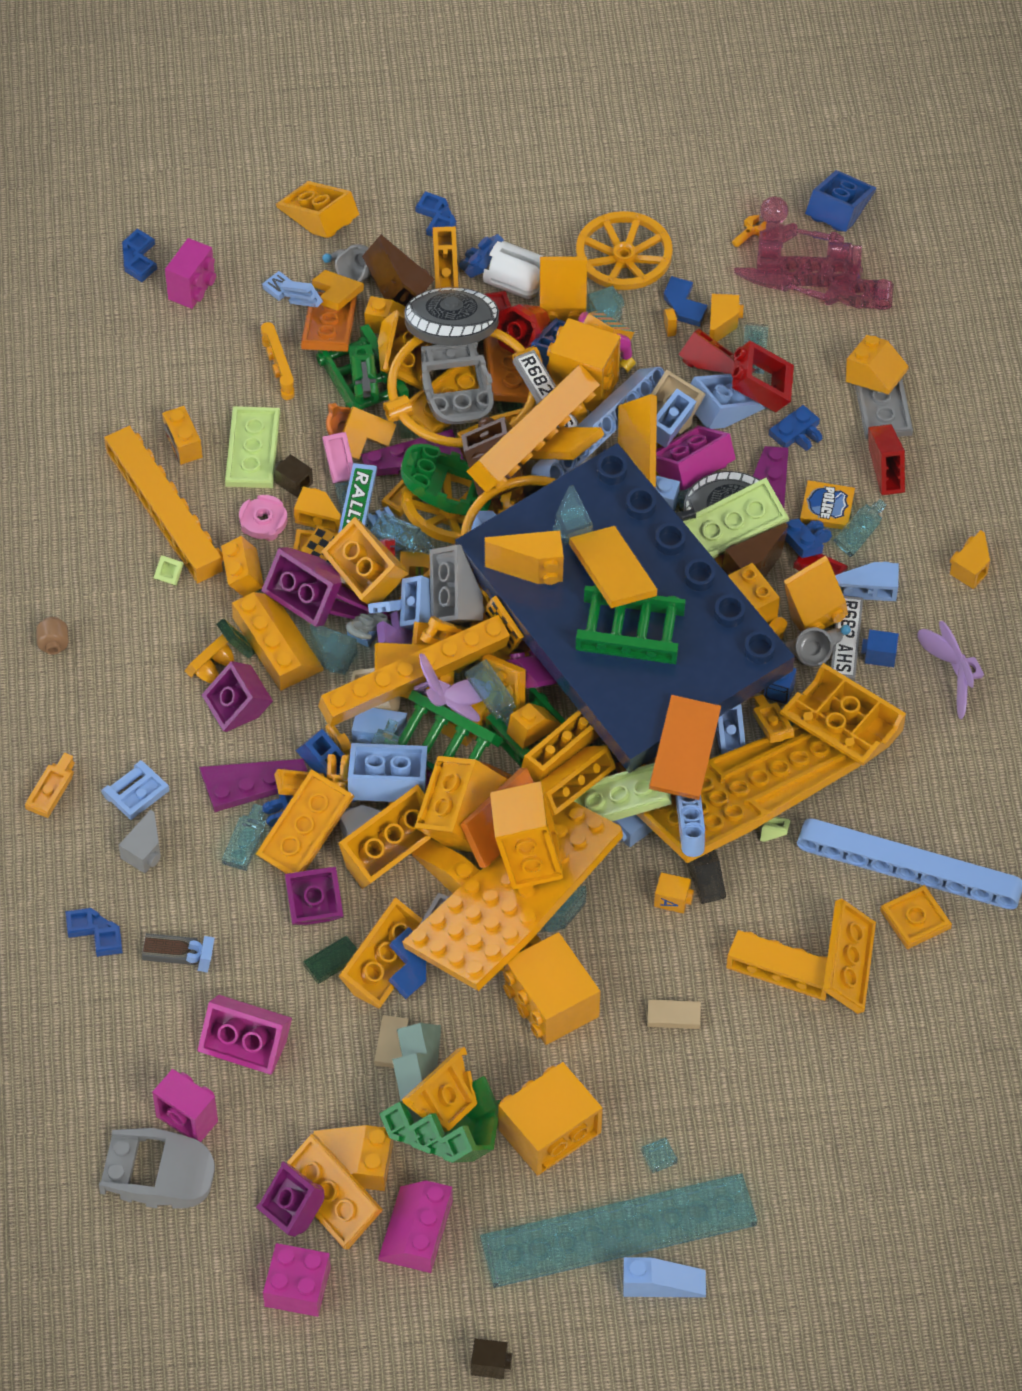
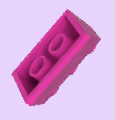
M699 425L672 440L666 448L662 446L656 450V471L661 477L680 481V490L690 489L701 478L725 468L728 463L736 459L730 433Z
M217 995L208 1003L197 1051L271 1075L287 1042L292 1018Z
M431 1181L400 1186L378 1261L428 1273L432 1272L453 1202L452 1186Z

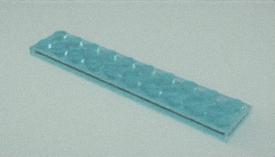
M741 1173L480 1235V1242L493 1288L757 1226L758 1220L743 1174Z

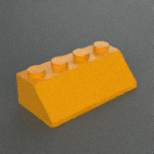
M256 592L232 602L234 621L280 691L324 670L282 604L264 593Z
M418 784L338 843L347 870L362 889L431 839L428 835L414 828L425 793Z

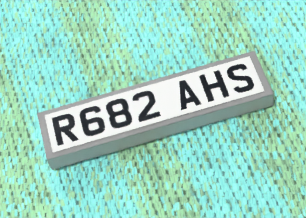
M535 350L514 357L513 364L538 404L556 387L555 383ZM569 414L568 416L571 420L563 427H576L579 423L574 416Z
M844 596L848 615L841 622L836 623L835 628L848 625L851 628V632L848 635H844L842 640L833 646L831 668L855 682L863 598Z

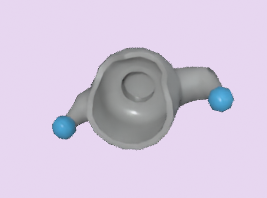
M354 244L347 249H339L332 254L326 253L322 257L325 263L335 260V269L339 275L359 282L372 276L362 257L369 249L365 245Z
M842 625L841 628H834L828 631L817 627L808 628L802 631L796 639L783 641V643L802 664L816 667L826 663L831 656L833 646L840 642L844 635H848L851 632V628L848 625Z

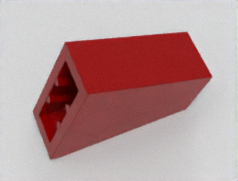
M892 424L868 427L869 451L881 495L905 493V450Z

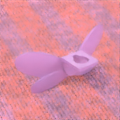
M940 621L939 626L942 636L930 630L921 629L918 631V640L929 653L951 663L958 677L957 714L959 719L962 720L966 712L967 687L973 688L974 679L983 678L984 673L975 657L966 658L961 653L951 630L945 622ZM969 665L975 669V673H972Z
M420 654V665L427 681L414 686V690L427 696L435 706L439 707L446 704L461 716L471 721L479 722V714L470 705L484 701L490 696L489 685L481 679H467L454 685L440 681L424 654Z

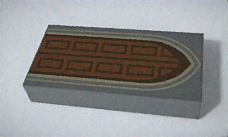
M146 933L142 960L194 965V963H190L186 959L188 953L196 954L195 950L188 949L190 941H198V939Z

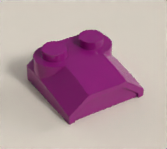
M336 866L285 874L292 925H312L344 918Z
M283 1161L256 1208L287 1235L295 1237L298 1234L304 1233L310 1226L324 1201V1189L321 1185L313 1183L290 1164Z

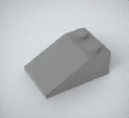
M461 545L430 550L431 616L454 625L483 621L484 613L483 595Z

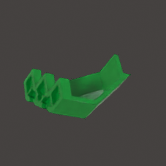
M482 1076L472 1082L477 1105L450 1131L444 1132L436 1113L429 1114L414 1123L410 1111L403 1101H399L379 1113L390 1139L404 1142L413 1148L428 1154L437 1155L451 1163L473 1162L494 1150L499 1118L498 1105L501 1100L495 1099L486 1077Z

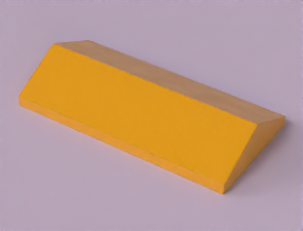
M396 897L339 974V978L354 996L378 1009L381 1008L395 988L389 982V979L405 965L389 944L408 927L414 931L422 921L421 917Z

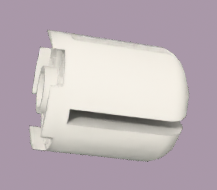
M497 241L489 255L492 256L489 270L484 269L483 282L525 299L535 298L540 293V257L543 256L505 241Z

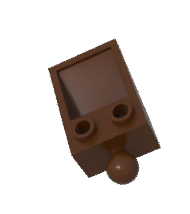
M382 234L362 256L383 298L394 300L405 307L412 298L425 292L435 280L427 270L417 265Z
M485 417L480 420L477 429L461 435L463 450L469 468L512 429L505 417L497 420ZM520 462L518 463V465L521 468L511 477L506 475V479L524 476L522 464ZM473 479L478 496H480L484 490ZM514 487L497 494L493 498L498 497L519 487Z
M785 522L739 544L729 546L725 550L722 563L724 572L729 575L753 563L765 578L781 557L788 529L787 523Z

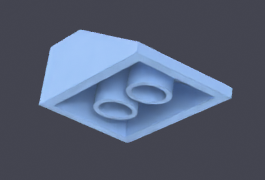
M732 374L697 376L690 383L706 394L695 412L706 428H726L767 407L732 388Z

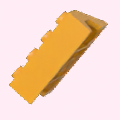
M825 663L820 666L815 679L803 693L797 692L780 711V715L861 765H865L894 742L904 729L906 717L905 712Z

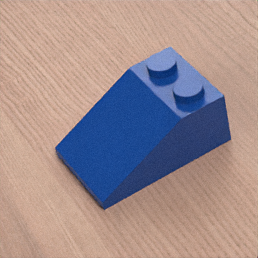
M835 170L813 189L805 214L811 216L814 221L831 225L834 230L846 232L854 225L875 193L876 187Z

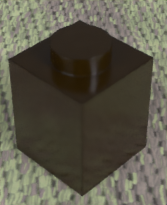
M290 454L275 467L276 484L298 498L303 486L309 488L313 484L312 468Z
M474 1338L471 1375L504 1379L505 1370H511L513 1353H508V1342Z

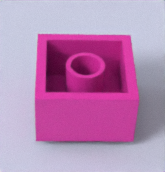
M187 238L165 268L168 300L193 309L196 303L203 299L205 291L214 284L216 279L212 247Z
M171 1069L152 1091L156 1117L184 1136L201 1142L218 1122L214 1093L205 1086L200 1087L195 1084L192 1078L184 1072L179 1073Z
M276 1243L263 1290L264 1306L318 1317L331 1269L330 1253Z

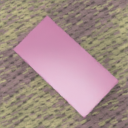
M346 432L322 437L332 484L349 481L353 460Z

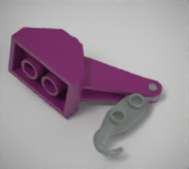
M289 547L278 548L261 590L263 593L315 627L324 626L329 614L353 619V621L346 624V630L351 635L360 639H371L372 636L368 634L369 631H377V624L382 621L392 626L390 614L394 611L369 614L368 604L361 601L354 591L341 585L340 575L330 563L318 556ZM335 598H338V599H340V600H343V601H345V602H347V603H344V602L335 600Z

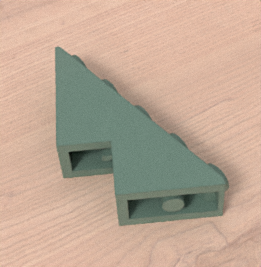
M418 1023L397 1029L402 1057L392 1059L401 1101L438 1067L441 1025ZM408 1107L414 1123L422 1119V1117Z

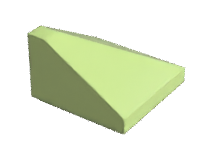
M161 555L154 579L177 586L184 562Z
M774 817L764 823L760 841L765 842L787 835L790 820Z

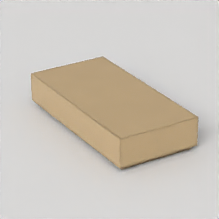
M648 999L647 1027L700 1029V1001Z
M382 1016L374 1060L375 1066L394 1068L392 1059L402 1057L397 1029L409 1026V1018Z

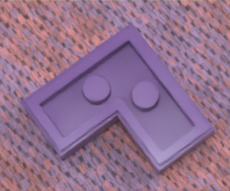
M396 610L390 614L392 626L384 621L377 624L378 643L412 644L413 631L400 627L399 611Z

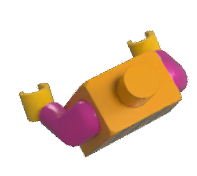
M601 311L581 313L578 318L579 322L621 335L620 355L622 359L620 360L619 368L623 367L628 373L636 364L632 358L631 339L635 332Z

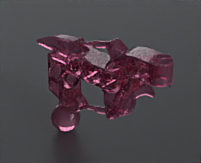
M777 196L768 197L762 202L760 215L766 222V229L760 231L757 269L736 267L734 268L735 274L764 287L779 289L784 292L792 289L805 293V295L823 300L826 305H832L841 301L845 305L855 308L887 310L892 307L894 284L891 281L885 279H862V246L844 243V237L837 232L827 234L798 229L795 223L784 226V223H781L786 220L789 212L787 203ZM798 233L829 241L827 257L781 256V249L785 242L797 236ZM798 286L829 287V289L824 294Z

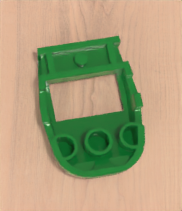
M415 444L406 450L401 463V476L406 487L423 501L445 512L466 516L473 502L479 497L473 478L466 472L469 469L468 463L460 458L461 454L454 451L451 454L441 452L439 447L429 444ZM447 472L472 480L466 500L460 499V501H455L447 498V494L441 492ZM491 500L485 503L480 511H488Z

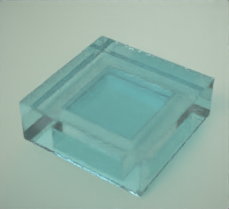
M666 1137L641 1147V1152L652 1173L677 1164V1157Z

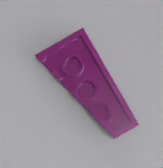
M452 429L437 433L442 436L455 438ZM424 438L361 454L363 464L377 466L376 476L399 474L406 450L415 444L433 445L439 447L443 453L451 454L454 451L461 454V459L464 460L460 448L439 445Z
M765 446L753 476L759 480L767 478L784 508L788 448Z
M303 759L199 767L214 813L278 794L274 775L277 769L308 772Z

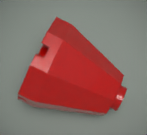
M518 304L499 311L497 329L509 334L527 349L531 347V343L540 337L549 325L550 318L548 312L540 306ZM498 340L501 347L512 354L516 353L510 346Z

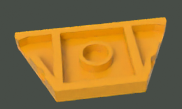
M465 1047L456 1049L402 1099L406 1106L422 1118L436 1113L444 1132L450 1131L477 1105L475 1091L472 1087L471 1071H465L463 1056L467 1055Z

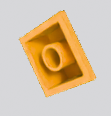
M866 335L847 358L846 382L890 394L908 371L909 366L888 340Z

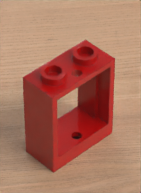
M748 341L742 347L737 348L734 353L732 388L774 412H778L789 404L792 396L794 365L752 341ZM753 364L772 374L771 386L752 375Z

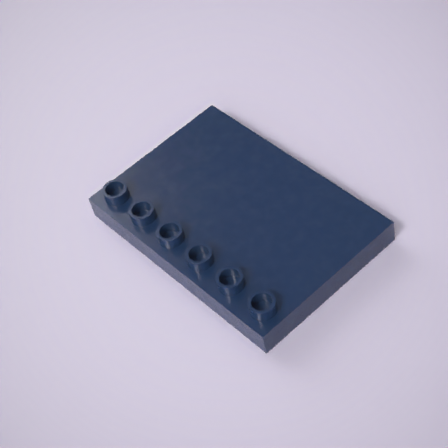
M618 443L455 540V545L462 546L477 583L490 599L497 596L524 635V642L628 773H631L657 756L671 695L720 705V717L793 671L795 660L793 653ZM615 526L658 589L657 596H676L686 600L684 616L676 615L672 642L679 643L676 664L576 650L577 630L586 629L591 604L584 602L585 585L594 586L595 583L570 547L569 537ZM560 530L564 555L563 582H557L553 585L545 583L536 584L485 567V537ZM600 606L597 632L611 633L616 607ZM625 609L621 635L637 636L641 610ZM650 613L647 639L662 640L666 614Z

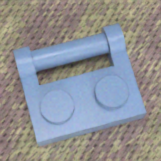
M140 760L134 765V769L111 786L107 785L101 792L106 800L112 802L123 814L132 820L169 792V785ZM142 776V778L138 780L136 783H134L131 787H129L120 795L118 794L126 786H128L138 777Z

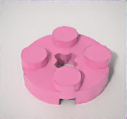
M270 495L257 496L258 499L245 501L239 511L242 532L256 539L275 540L278 534L285 529L288 521L287 510L284 508L281 500ZM264 514L267 515L268 519L260 520L258 518V516L262 517Z

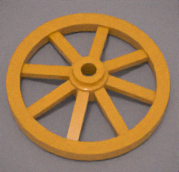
M618 211L601 215L590 221L581 230L576 242V257H586L584 252L585 244L609 255L588 259L587 277L599 285L616 290H634L656 282L666 273L672 261V241L668 232L656 220L636 212ZM632 223L626 242H620L611 224ZM639 225L655 234V236L641 244L633 245ZM604 227L614 247H609L590 238V236L598 229ZM659 242L663 245V257L638 255ZM615 263L609 276L594 268ZM635 263L659 265L651 272L644 274ZM622 268H628L636 278L621 279L617 277Z
M447 472L443 483L444 494H447V498L455 501H460V499L466 500L468 491L459 500L452 498L451 481L470 487L472 480ZM405 486L402 495V507L408 520L424 534L439 541L455 544V540L461 535L457 522L463 524L465 515L448 513L430 504L413 500L412 492ZM495 497L491 500L488 511H493L498 515L499 509L502 510V505L499 498ZM416 509L432 513L437 516L425 520L417 512ZM444 523L450 526L451 531L439 528L436 525Z

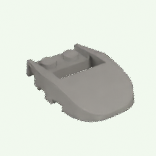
M477 342L460 346L431 345L421 347L422 387L434 418L442 423L464 424L477 422L488 417L492 410L494 398L491 384L493 381L491 374L487 371L483 355H479L477 352ZM474 365L479 389L434 394L429 371Z
M156 1128L112 1130L101 1182L99 1183L100 1194L105 1195L106 1191L120 1194L121 1200L131 1203L132 1200L145 1203L146 1207L157 1208L158 1205H171L172 1208L183 1209L194 1207L206 1199L213 1182L215 1162L210 1151L203 1143L181 1134ZM147 1139L165 1142L155 1187L130 1184L139 1143Z

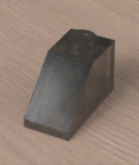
M716 850L686 863L701 904L726 898L720 861Z

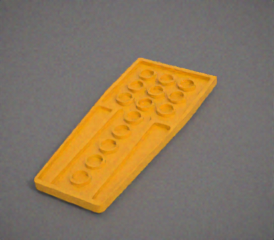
M798 725L792 726L794 730L793 738L782 742L770 743L767 737H764L709 759L701 791L705 824V850L702 855L697 857H689L681 850L675 795L671 794V805L636 815L686 863H689L753 831L857 769L861 764Z
M573 801L557 815L552 816L558 833L563 879L513 890L500 854L488 867L482 868L458 888L402 941L404 948L479 991L534 938L623 838L621 826Z

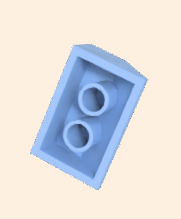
M351 743L348 792L355 796L353 800L394 802L417 784L425 793L427 746Z

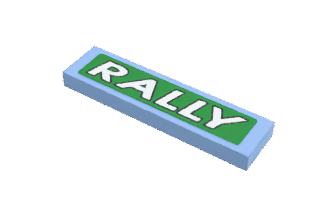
M353 463L338 533L354 517L358 518L366 526L377 466Z

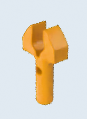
M760 215L748 216L744 220V227L746 229L732 240V245L739 247L752 235H757L760 238L766 234L767 221L765 220L761 225L754 226L759 222Z
M327 724L325 729L335 744L345 755H350L351 743L346 734H341L336 726L329 727Z

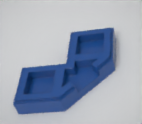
M425 191L415 207V212L433 218L426 229V235L433 237V227H457L456 219L449 209L446 198Z
M137 228L122 242L124 269L126 273L143 282L157 270V264L144 256L155 245V239Z
M671 276L664 291L666 303L675 310L678 321L700 327L708 305L688 300L693 288V282Z
M92 908L65 911L68 938L94 935L97 957L123 953L120 926L112 921L109 922Z
M410 927L389 944L392 950L405 963L389 979V982L405 999L426 982V961L406 950L402 943L413 932Z

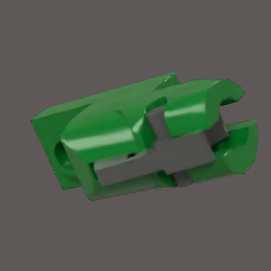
M372 344L349 346L355 400L358 404L364 405L363 397H370L371 404H374L379 400Z

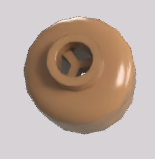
M47 617L41 621L36 629L38 648L50 655H55L65 650L69 643L67 624L57 617Z

